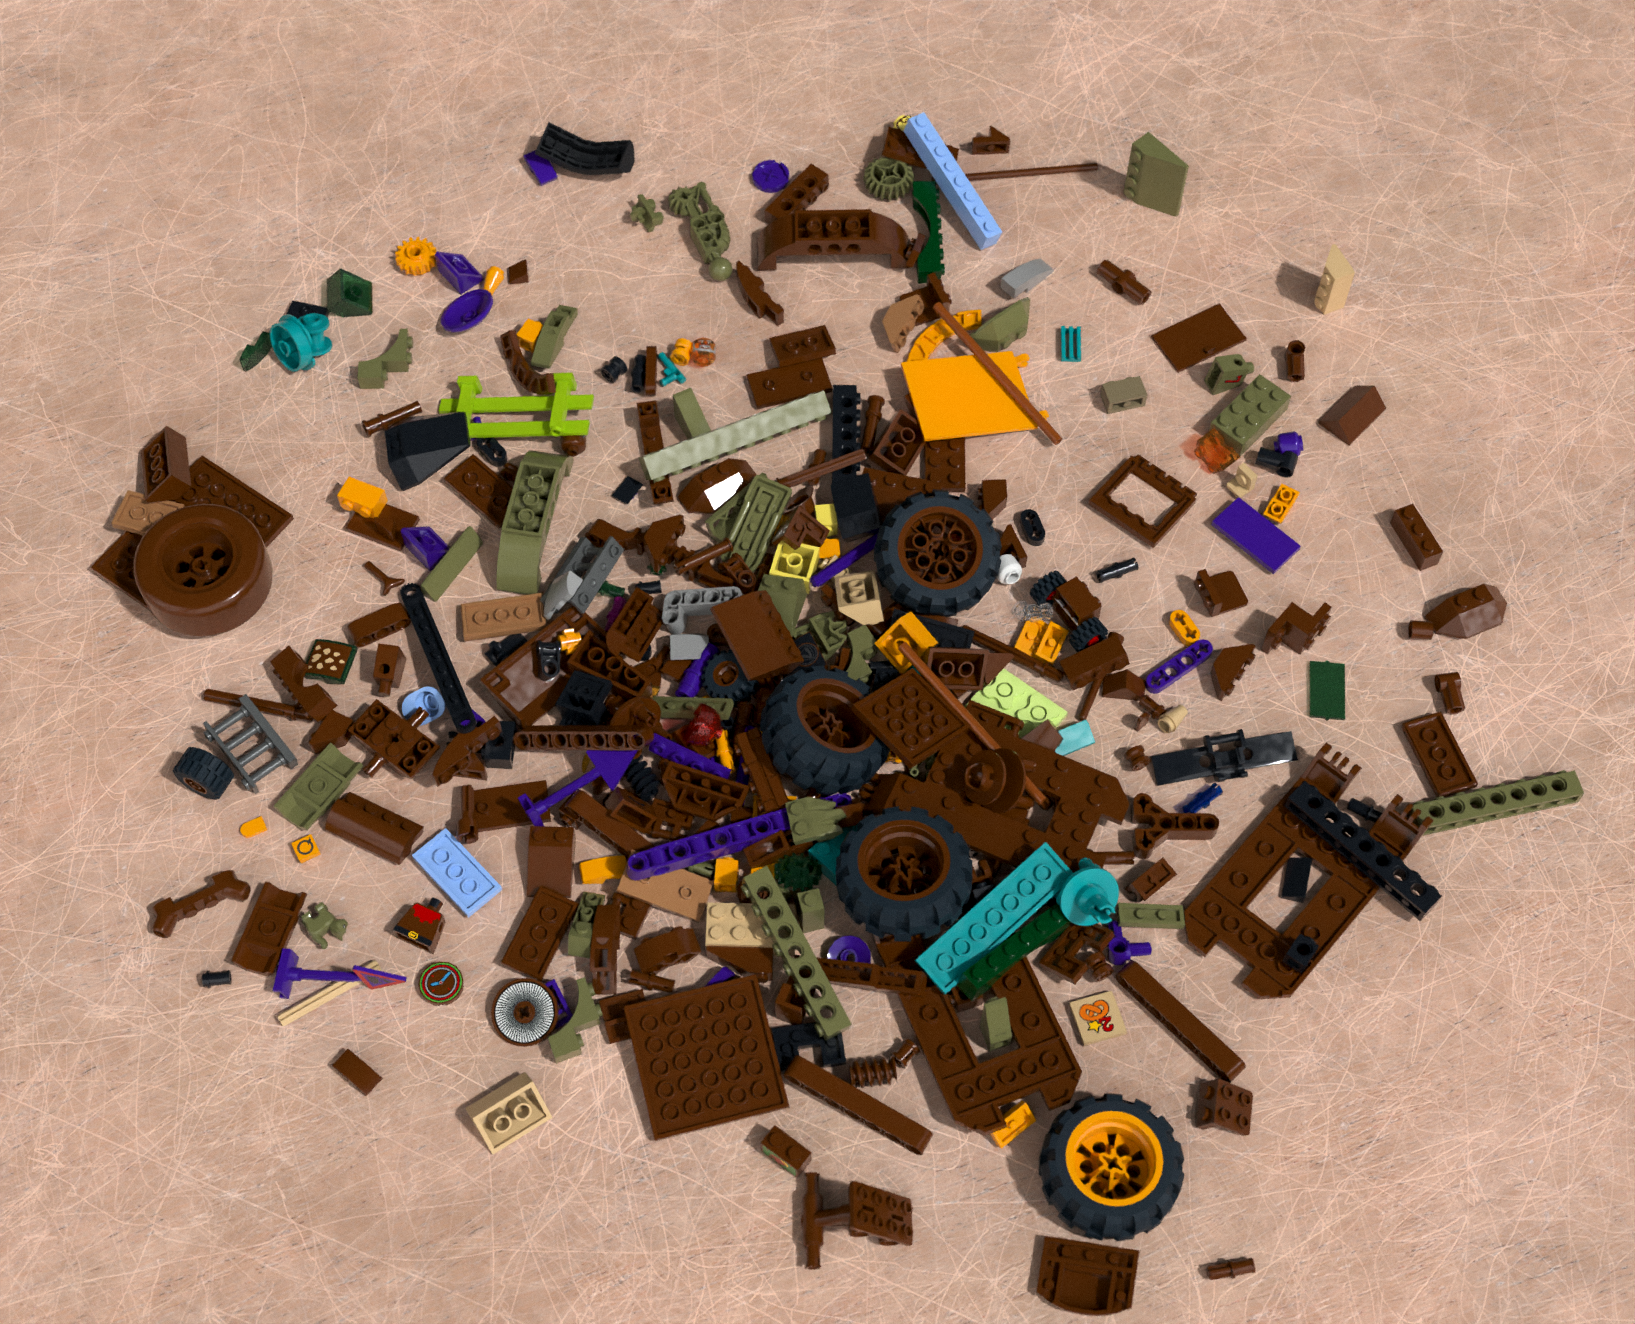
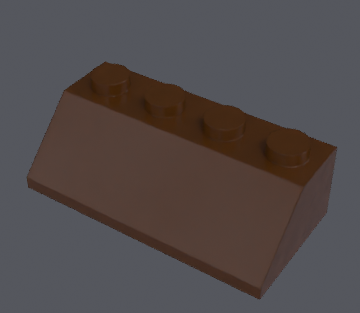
M165 426L141 450L145 501L147 502L177 500L183 494L188 493L191 488L186 437Z

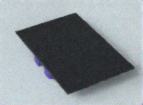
M627 476L612 496L628 504L643 484Z

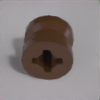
M1142 745L1135 746L1124 754L1125 759L1131 763L1132 771L1141 770L1151 762L1149 756L1144 754L1145 749Z

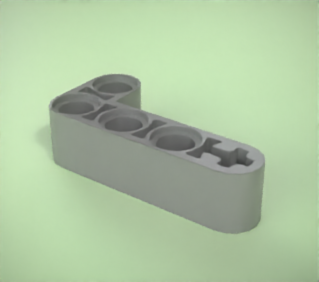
M734 586L670 591L664 599L662 621L670 633L681 634L686 628L687 616L713 615L710 610L711 607L743 596L738 587Z

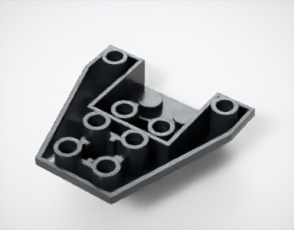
M465 412L409 417L392 424L385 430L388 464L402 491L423 483L471 446Z

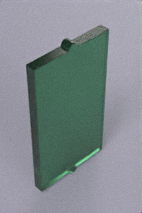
M1310 661L1309 710L1311 718H1323L1326 721L1329 719L1345 720V664L1330 663L1329 661Z

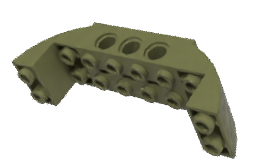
M530 450L526 453L523 460L520 461L501 528L497 561V590L526 595L538 593L542 580L539 566L563 477H569L574 462L572 456Z

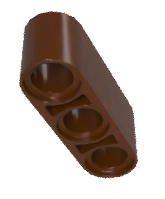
M394 603L351 622L347 630L355 646L364 647L405 629L410 625L411 620L403 604Z

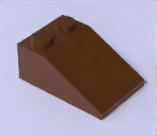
M530 826L527 897H534L539 886L561 896L571 898L576 846L574 827Z

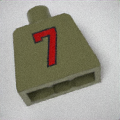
M1240 354L1215 357L1204 381L1212 395H1216L1241 386L1246 375L1254 372V365L1252 362H1245Z

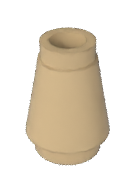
M1178 705L1160 715L1158 720L1159 728L1165 733L1174 732L1188 714L1187 709L1183 705Z

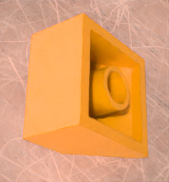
M912 612L899 618L874 643L901 675L912 666L898 650L902 643L906 642L919 657L923 655L928 647H935L938 644L937 640Z

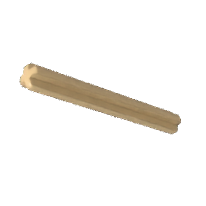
M376 960L362 966L381 971ZM336 981L278 1014V1020L282 1026H286L362 981Z

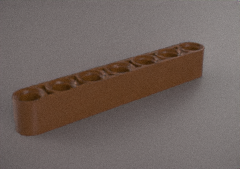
M530 725L517 732L513 737L515 746L521 750H641L653 741L654 733L650 727L645 725Z
M1130 960L1115 974L1116 980L1127 992L1222 1080L1231 1083L1246 1068L1245 1063L1236 1053L1136 961Z
M794 1056L783 1075L792 1084L914 1154L922 1155L933 1136V1133L926 1127L801 1056Z

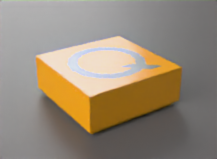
M312 834L291 843L301 864L321 855Z

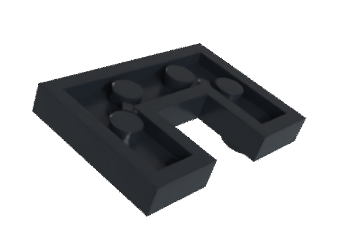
M816 1022L772 1028L781 1074L785 1073L794 1056H799V1049L813 1047L821 1048L824 1068L846 1065L842 1033L826 1041L823 1036L820 1037L814 1027Z

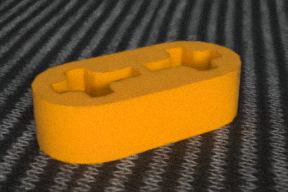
M1175 610L1171 613L1169 625L1185 646H1191L1198 641L1200 631L1189 615L1183 610ZM1175 619H1183L1182 624L1180 621H1175ZM1187 632H1188L1189 635H1194V638H1193V639H1192L1191 637H1188V638H1187V637H1186V636H1187Z

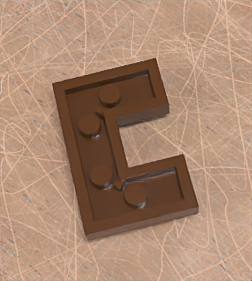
M1071 923L1040 960L1039 965L1042 969L1075 985L1088 970L1085 962L1074 958L1084 944L1102 952L1115 935L1112 930L1100 924L1080 926Z

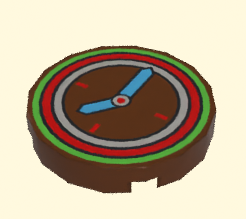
M437 962L424 969L419 978L418 985L420 993L426 1002L434 1006L452 1004L460 997L464 988V980L457 966L449 962Z

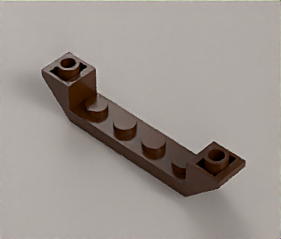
M656 400L637 403L644 454L663 449ZM669 474L664 475V480L655 483L653 480H649L654 505L674 502Z

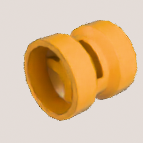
M679 338L676 340L675 349L672 350L670 359L677 365L685 366L690 360L689 355L693 352V343L687 339Z

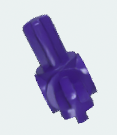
M1112 921L1108 924V929L1112 930L1115 935L1107 945L1108 959L1112 964L1123 965L1128 960H1131V957L1151 955L1152 948L1149 942L1130 944L1129 940L1123 937L1122 927H1118L1117 921Z

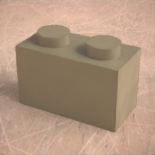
M1140 376L1127 377L1123 380L1109 381L1102 384L1100 396L1107 414L1143 407L1146 404L1147 393Z

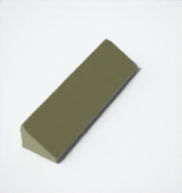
M471 526L466 528L422 582L423 595L434 602L438 601L483 545L481 538Z

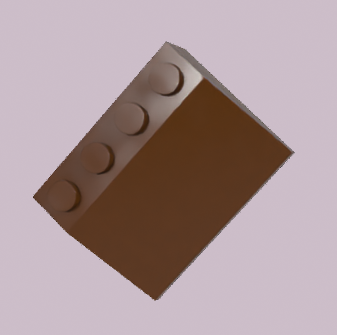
M864 467L862 473H869L883 522L893 507L903 503L906 497L920 491L923 494L932 493L933 489L942 490L943 483L866 467Z
M766 590L751 592L710 608L748 681L789 674L804 662L800 650L793 641L791 633L786 628L780 613L777 611Z

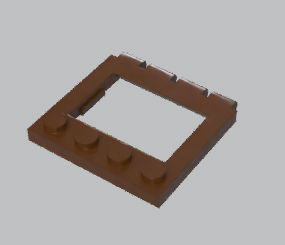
M1138 454L1135 458L1131 456L1089 499L1088 505L1154 548L1195 504L1197 493L1187 486L1181 489L1183 483L1171 475L1165 478L1166 472L1154 464L1148 467L1150 462ZM1131 473L1178 504L1163 518L1158 527L1149 525L1144 521L1143 517L1128 511L1127 506L1111 499L1112 496L1110 495Z

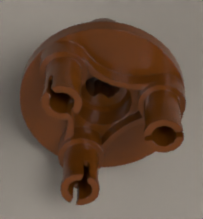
M612 694L606 698L604 704L612 716L610 725H645L650 727L653 733L672 740V735L660 723V707L651 697L637 696L626 701L621 696L617 695L615 697ZM642 749L637 751L633 759L641 755Z

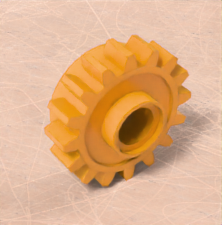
M419 237L416 240L409 238V242L402 241L403 246H397L398 251L395 252L397 266H399L401 271L405 270L407 275H424L430 272L432 267L436 266L435 253L437 250L433 246L432 241L427 242V238H424L422 241Z

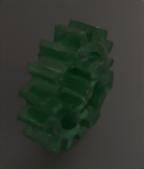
M792 853L790 857L784 855V859L779 858L778 863H775L774 878L778 879V884L784 883L785 889L789 886L792 887V891H795L796 888L804 891L805 887L812 889L813 884L818 885L819 880L822 879V865L818 864V859L812 860V855L804 857V853H801L800 856H797L795 853Z

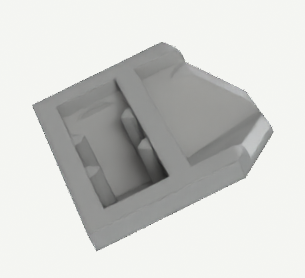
M700 633L671 634V660L700 659L701 653L709 643V635Z

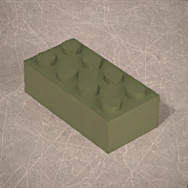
M1259 374L1211 422L1208 436L1240 458L1288 409L1291 395Z

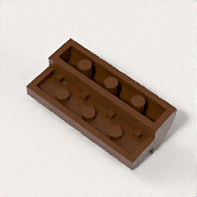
M636 587L607 632L606 643L609 650L616 657L621 651L627 657L639 663L663 624V611L653 606L651 602L654 598Z
M349 792L342 800H336L325 824V830L398 865L411 853L412 845L424 831L423 826L352 792Z

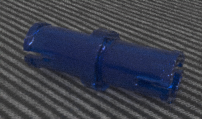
M1213 783L1203 792H1198L1194 799L1182 806L1183 812L1197 813L1202 808L1209 807L1210 802L1222 795L1221 787L1217 786V783Z

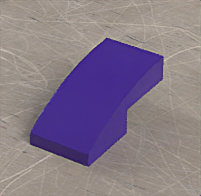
M535 151L523 155L531 173H534L540 186L557 180L558 176L548 160L536 155Z

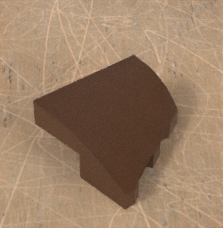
M1047 719L1021 739L1055 752L1056 748L1060 746L1063 737L1053 722Z

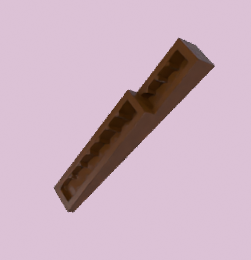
M816 957L830 984L924 998L928 976L923 971L880 967L877 964ZM807 969L799 971L802 978H809L811 976Z

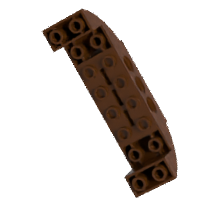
M872 209L795 210V213L773 221L760 233L757 238L758 270H777L776 256L890 254L891 268H910L906 266L908 258L905 257L909 246L908 235L897 222L882 214L872 212Z

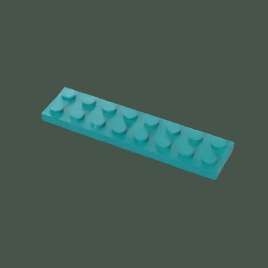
M1044 842L914 961L945 995L959 982L965 970L1007 939L1062 888L1064 882L1073 872L1052 848Z

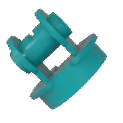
M309 313L297 319L293 315L286 314L279 319L278 323L271 326L270 340L273 350L280 362L288 370L293 372L301 369L310 370L315 366V359L312 356L326 354L332 349L331 339L324 336V331L330 325L328 317L322 314Z

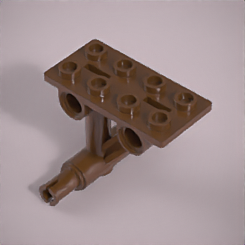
M809 1172L805 1174L806 1194L802 1197L801 1225L802 1241L804 1248H806V1269L817 1270L821 1268L820 1248L824 1245V1227L849 1226V1236L878 1237V1244L883 1246L899 1244L911 1246L913 1244V1208L910 1198L857 1181H850L848 1186V1202L842 1203L838 1207L823 1210V1196L820 1194V1173Z

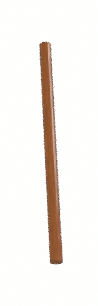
M937 302L933 306L937 314L1054 445L1059 444L1062 441V437L943 304Z
M906 642L902 643L898 650L934 690L971 725L970 730L988 750L993 751L1001 748ZM1026 775L1025 791L1038 805H1041L1047 798Z

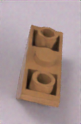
M916 294L892 304L882 320L890 344L896 353H899L901 347H904L909 332L914 329L917 317L923 312L924 303L920 295Z

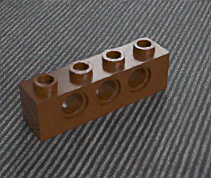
M810 164L764 210L765 222L770 224L783 216L795 213V210H806L811 204L816 202L822 192L825 193L829 187V174Z

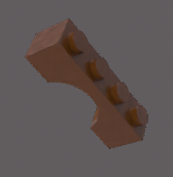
M288 645L270 661L275 668L273 673L278 679H283V687L289 693H293L291 698L299 706L302 705L303 708L300 710L308 719L312 717L319 722L338 706L329 693L318 683L312 686H303V679L309 666L291 646Z

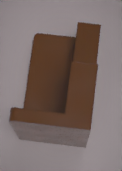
M798 506L785 515L771 543L775 546L783 540L796 550L801 546L804 538H806L816 547H820L823 545L830 530Z
M789 976L787 983L782 984L775 1001V1018L793 1025H799L803 1023L806 1015L804 1008L806 1003L802 996L799 997L793 987L795 982L792 976ZM811 989L809 991L812 997L814 996L816 989Z

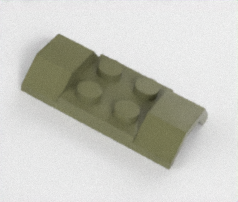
M330 742L279 799L274 808L293 825L301 830L308 831L320 816H323L349 787L351 780L364 766L362 763H355L343 755Z

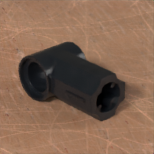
M1260 447L1255 464L1276 470L1279 476L1288 478L1292 477L1298 456L1291 451H1285L1281 454Z

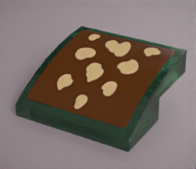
M316 639L306 662L309 668L304 678L322 679L327 684H345L358 648L342 642Z

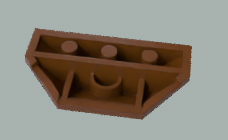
M728 458L694 476L679 494L678 499L688 513L714 514L752 482L757 474L746 460Z
M1481 584L1447 598L1426 614L1425 619L1426 621L1433 622V632L1435 634L1467 639L1501 625L1507 602L1496 586Z
M672 761L669 762L662 776V782L674 809L713 822L742 807L750 790V786Z

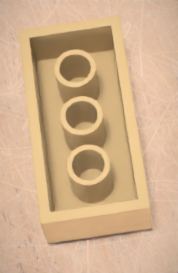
M707 902L705 946L772 948L774 942L770 936L767 937L762 929L764 923L760 916H755L751 908L752 903ZM788 904L796 919V905ZM776 910L767 912L768 916L772 919L779 917V913ZM782 929L778 931V935L781 938L785 939L790 936L787 930ZM795 949L788 951L789 956L795 955Z

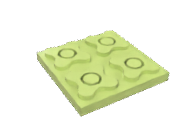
M1004 668L987 686L983 687V690H978L970 699L1022 720L1025 725L1018 733L1020 739L1047 719L1051 720L1057 728L1068 713ZM1007 724L1005 726V728L1011 730L1012 728L1010 725Z

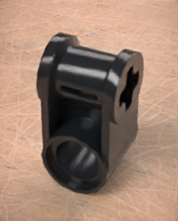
M537 640L538 676L543 681H551L560 672V641L542 642ZM544 667H552L553 674H547Z

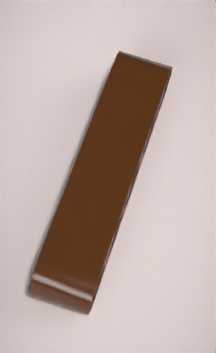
M580 789L575 792L564 806L569 814L623 856L625 855L627 859H629L632 850L642 852L655 847L630 826L610 816L604 806Z

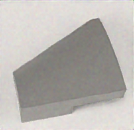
M571 570L554 579L548 591L544 606V617L547 620L552 617L556 609L560 610L574 596L583 581Z

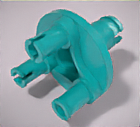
M1084 857L1078 864L1080 870L1074 872L1064 882L1062 888L1053 896L1056 898L1062 913L1070 922L1080 926H1090L1099 922L1107 924L1112 921L1109 915L1115 913L1114 908L1119 897L1117 881L1107 870L1094 864L1090 858Z

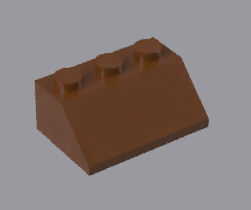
M900 409L890 419L865 462L876 470L906 476L927 442L923 439L918 421Z

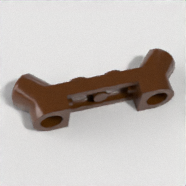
M227 870L212 877L214 885L175 904L171 897L160 901L152 908L156 918L151 927L153 933L162 938L171 937L177 922L184 918H191L205 908H212L226 898L244 902L250 895L249 883L238 880L233 870Z

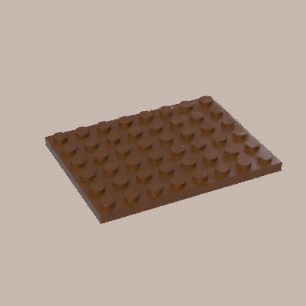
M203 455L189 468L191 479L189 492L183 494L177 500H168L184 504L185 507L195 504H216L232 508L242 513L256 526L266 548L294 520L292 514ZM126 531L91 566V569L101 578L148 609L136 585L133 570L135 552L144 535ZM213 553L211 558L217 561L225 555ZM185 564L178 573L187 572L190 565ZM229 567L220 568L217 575L223 576ZM189 579L182 586L194 587L196 581ZM211 581V582H209V583H205L204 586L209 585V584L213 583L214 581Z

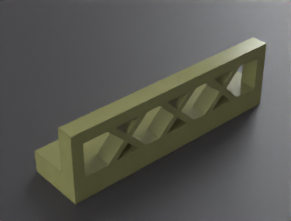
M763 472L760 474L761 476L767 478V475ZM752 482L705 521L710 537L719 543L723 541V538H728L743 504V499ZM734 507L733 512L728 516L729 510ZM720 519L718 525L714 528L713 523Z

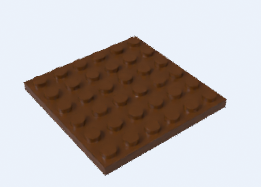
M756 974L624 1006L655 1141L790 1107Z

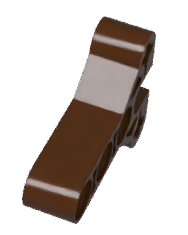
M1137 794L1131 807V824H1148L1151 828L1134 830L1132 837L1134 854L1139 859H1147L1152 855L1153 850L1166 840H1210L1216 835L1219 819L1210 813H1168L1155 804L1148 794ZM1166 824L1169 828L1165 829L1162 828L1160 825ZM1186 824L1189 825L1191 828L1186 829L1182 825ZM1204 825H1210L1213 829H1207Z

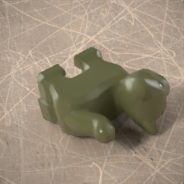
M323 902L315 906V910L318 913V916L315 918L311 917L310 911L301 916V922L316 943L321 945L322 949L328 947L327 941L323 938L328 931H331L339 940H343L342 936L346 933L348 926L347 921L335 918Z

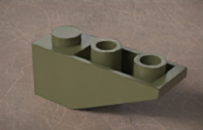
M589 892L583 893L568 935V955L590 958L597 906L604 905L605 895Z
M998 997L991 998L983 1006L980 1030L989 1052L1011 1044L1012 1033L1006 997L1000 999Z

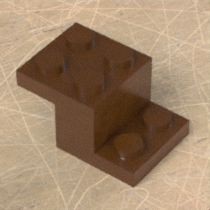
M1292 602L1268 629L1261 650L1269 654L1272 649L1276 650L1281 643H1284L1298 654H1301L1305 649L1309 650L1315 642L1314 638L1317 635L1321 636L1326 630V624L1331 618L1329 613L1332 607L1324 603L1312 616Z

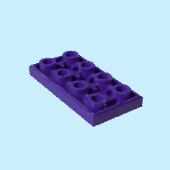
M1239 497L1219 514L1211 524L1272 574L1277 572L1301 547Z

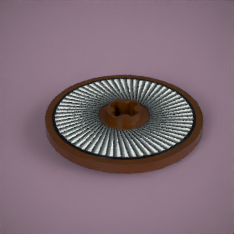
M530 978L516 979L503 986L496 994L491 1009L492 1023L499 1036L512 1045L522 1047L539 1044L548 1038L556 1027L559 1016L557 999L551 989L544 983ZM528 1006V1012L530 1013L529 1017L524 1016L522 1018V1012H520V1009H526Z

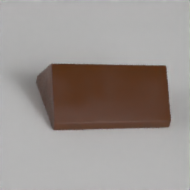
M1375 385L1354 386L1318 421V424L1350 446L1386 410V407Z
M928 647L920 657L948 689L983 690L989 654L988 649Z

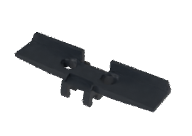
M1242 729L1237 730L1235 733L1213 737L1205 735L1203 737V747L1151 756L1157 786L1210 776L1214 777L1215 782H1223L1232 778L1248 777V773L1245 770L1298 760L1292 731L1245 739ZM1235 741L1234 747L1237 748L1234 750L1213 752L1212 745ZM1244 748L1249 749L1251 752L1249 760H1245ZM1201 756H1206L1210 759L1209 767L1204 768L1200 765L1199 759Z

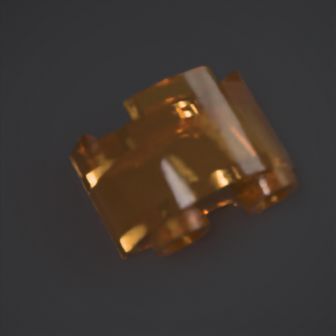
M1215 428L1197 440V448L1194 449L1196 457L1203 460L1212 474L1223 471L1240 458L1232 447H1228L1224 443V438Z

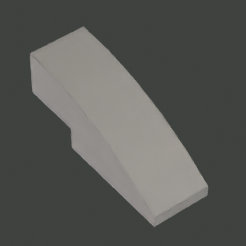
M1042 259L1029 261L1002 277L1000 288L1012 298H1016L1023 291L1029 292L1053 273L1054 269Z

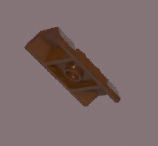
M265 881L231 962L249 972L263 976L273 975L279 963L282 948L286 949L298 922L299 913L307 893L300 892L295 894L281 890Z

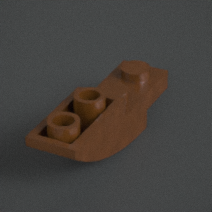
M738 260L736 262L737 282L747 305L759 319L766 315L777 326L784 323V309L780 304H776L768 293L764 292V281L759 276L754 275L747 265L742 264Z
M495 716L478 728L476 727L470 733H459L448 744L432 774L437 787L449 782L459 771L466 770L473 762L471 753L479 751L485 743L499 736L502 728L500 721Z
M620 905L597 906L590 952V972H593L595 995H617Z

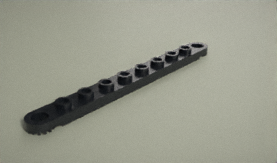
M407 583L408 585L405 584L401 588L400 594L454 726L459 733H470L476 728L477 722L421 588L416 583ZM416 591L415 594L413 593V596L412 594L407 596L408 592ZM470 720L467 725H461L462 721Z

